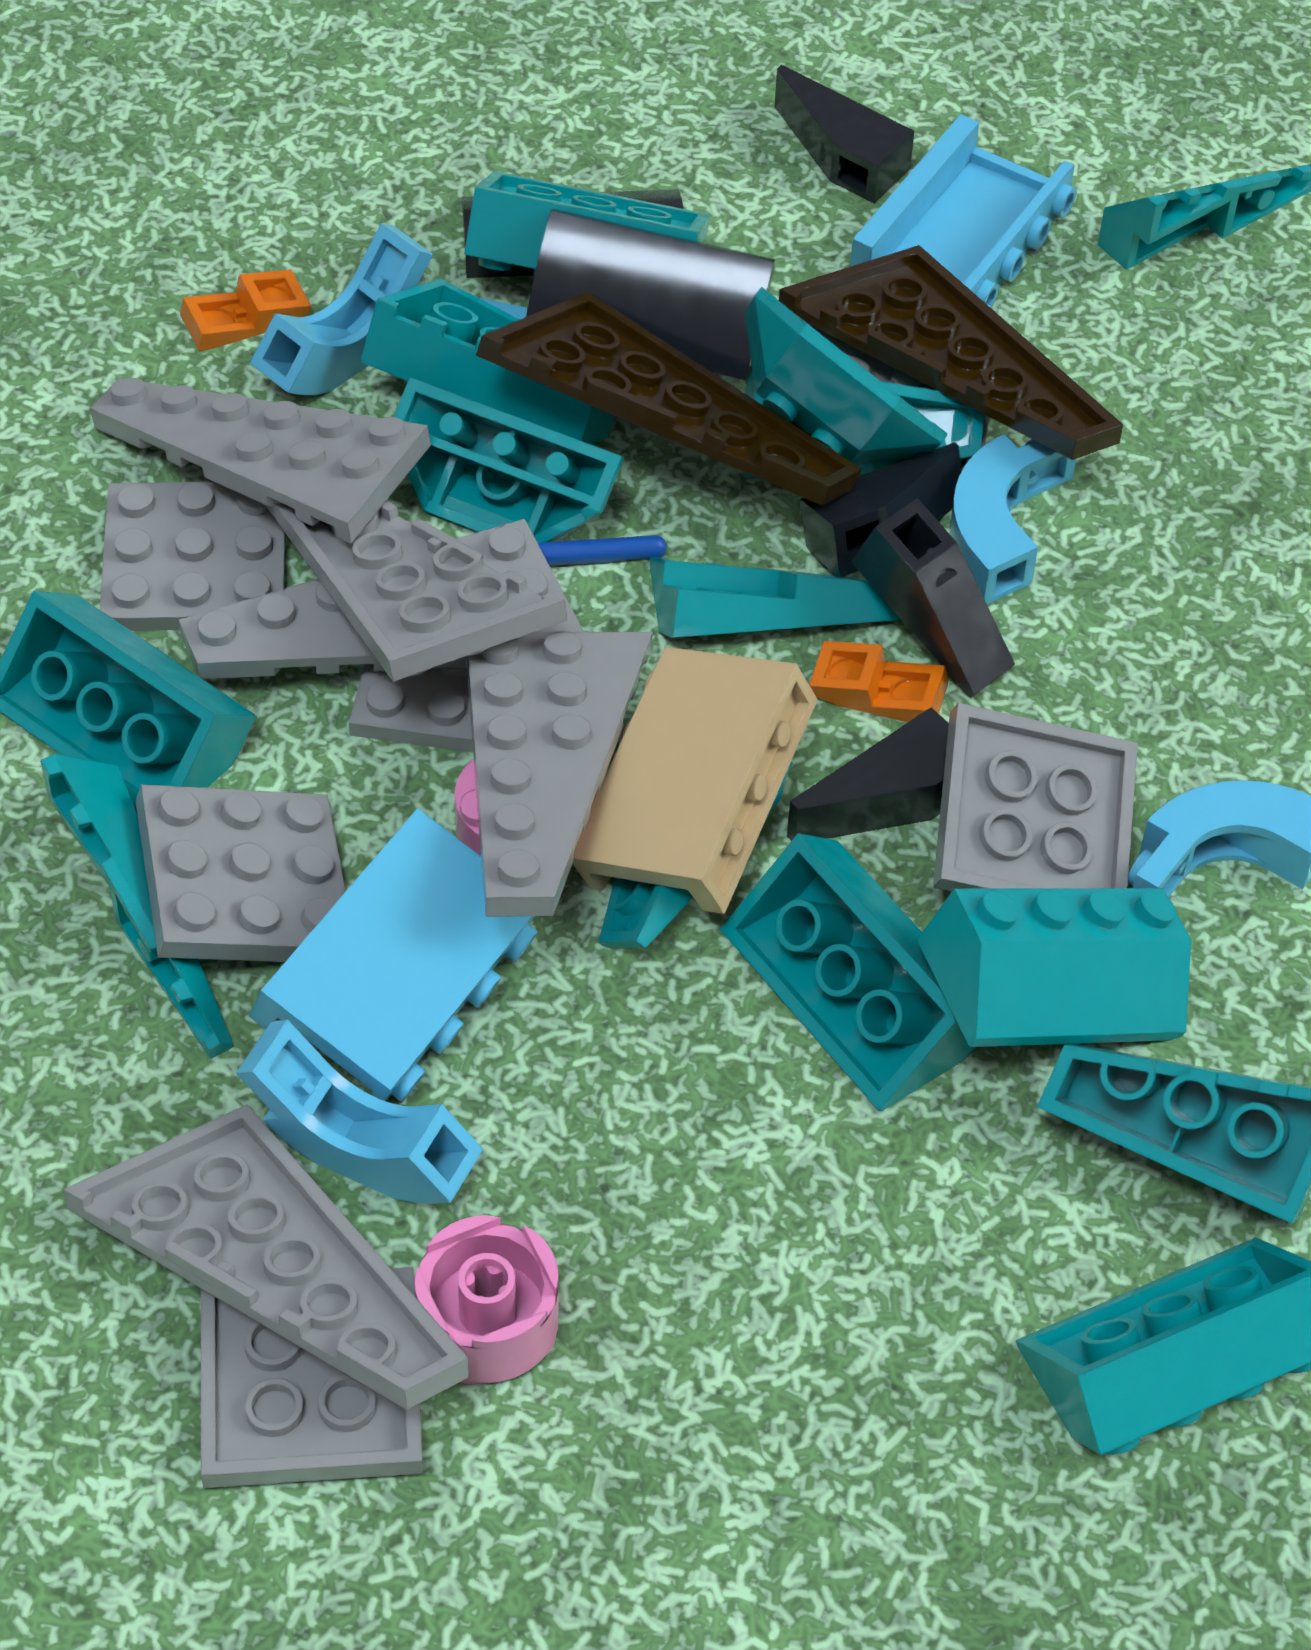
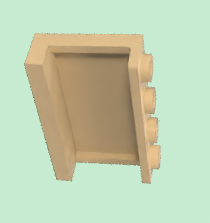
M664 647L654 671L646 679L644 693L633 717L622 731L620 745L605 774L599 792H596V797L591 805L590 818L585 831L580 834L574 851L573 866L590 888L603 891L610 877L686 889L703 911L725 914L818 701L797 663Z

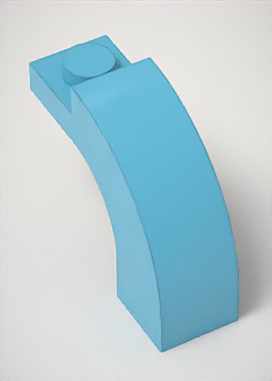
M381 223L355 275L339 297L323 310L310 316L295 317L275 313L250 364L288 393L318 395L333 391L369 366L360 362L376 300L417 286L433 254L395 226Z
M1005 434L991 440L970 458L959 475L956 484L949 534L958 543L986 604L1032 584L1038 546L1017 524L1010 511L1019 503L1073 479L1076 459L1071 460L1033 439L1020 448H1017Z
M1244 780L1212 783L1182 793L1164 804L1147 820L1139 857L1128 874V884L1132 885L1133 888H1163L1169 898L1182 880L1198 867L1216 861L1236 860L1261 866L1303 889L1311 879V795L1274 783Z
M288 1019L270 1022L236 1072L240 1079L269 1108L263 1121L285 1142L314 1163L393 1199L425 1204L451 1203L483 1151V1148L443 1104L425 1106L397 1105L376 1098L350 1083L319 1054Z

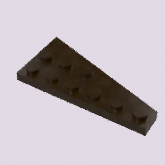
M920 245L779 290L778 301L806 323L1071 460L1120 443L1123 424Z
M588 292L481 336L476 356L822 506L854 489L862 470Z

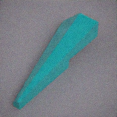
M1311 164L1104 207L1098 246L1127 270L1206 227H1209L1223 239L1311 192Z
M650 557L649 566L659 633L673 638L901 620L866 580L766 568L728 566L708 562L673 561L668 558Z
M56 753L40 760L48 798L109 885L115 920L209 1058L212 1059L233 1048V1041L199 960L158 957L138 815L116 764Z

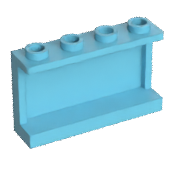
M960 114L853 238L850 267L920 245L992 308L1004 280L1009 282L1015 280L1023 266L1025 254L1030 248L1040 249L1048 236L1051 222L1056 216L1065 218L1071 210L1077 193V189L1071 186L1075 165L1063 161L1053 175L1048 178L976 147L979 122Z
M417 808L261 989L249 1017L264 1029L267 1028L271 1021L288 1019L307 1041L370 1088L373 1092L372 1096L387 1102L392 1095L402 1103L426 1072L425 1069L417 1064L430 1048L439 1055L443 1053L464 1025L456 1017L464 1005L469 1001L476 1008H479L502 978L493 971L504 956H507L515 963L538 933L535 928L529 925L534 916L486 917L481 856Z

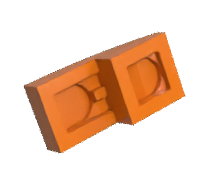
M292 270L239 274L236 292L183 297L180 316L198 350L205 351L264 334L275 313L305 317L310 314L311 304Z
M824 641L809 686L816 697L834 705L909 722L930 707L939 714L949 681L945 665L886 661L883 645Z

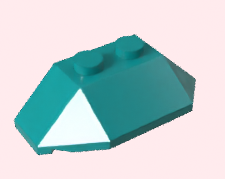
M761 286L744 313L755 391L764 398L763 405L788 422L792 423L793 421L810 436L853 464L910 459L926 452H933L948 435L947 432L934 422L932 423L779 302L765 288Z
M409 377L394 414L395 418H399L404 422L428 425L431 446L407 474L424 511L477 532L525 519L537 543L553 542L603 513L624 461V458L618 454Z

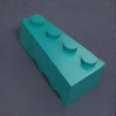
M441 278L376 300L360 360L364 364L406 381L409 380V377L588 444H593L607 438L615 417L612 414L476 356L482 335L520 319Z
M1064 1044L1037 1105L1038 1108L1291 1224L1299 1220L1311 1193V1086L1084 1045Z

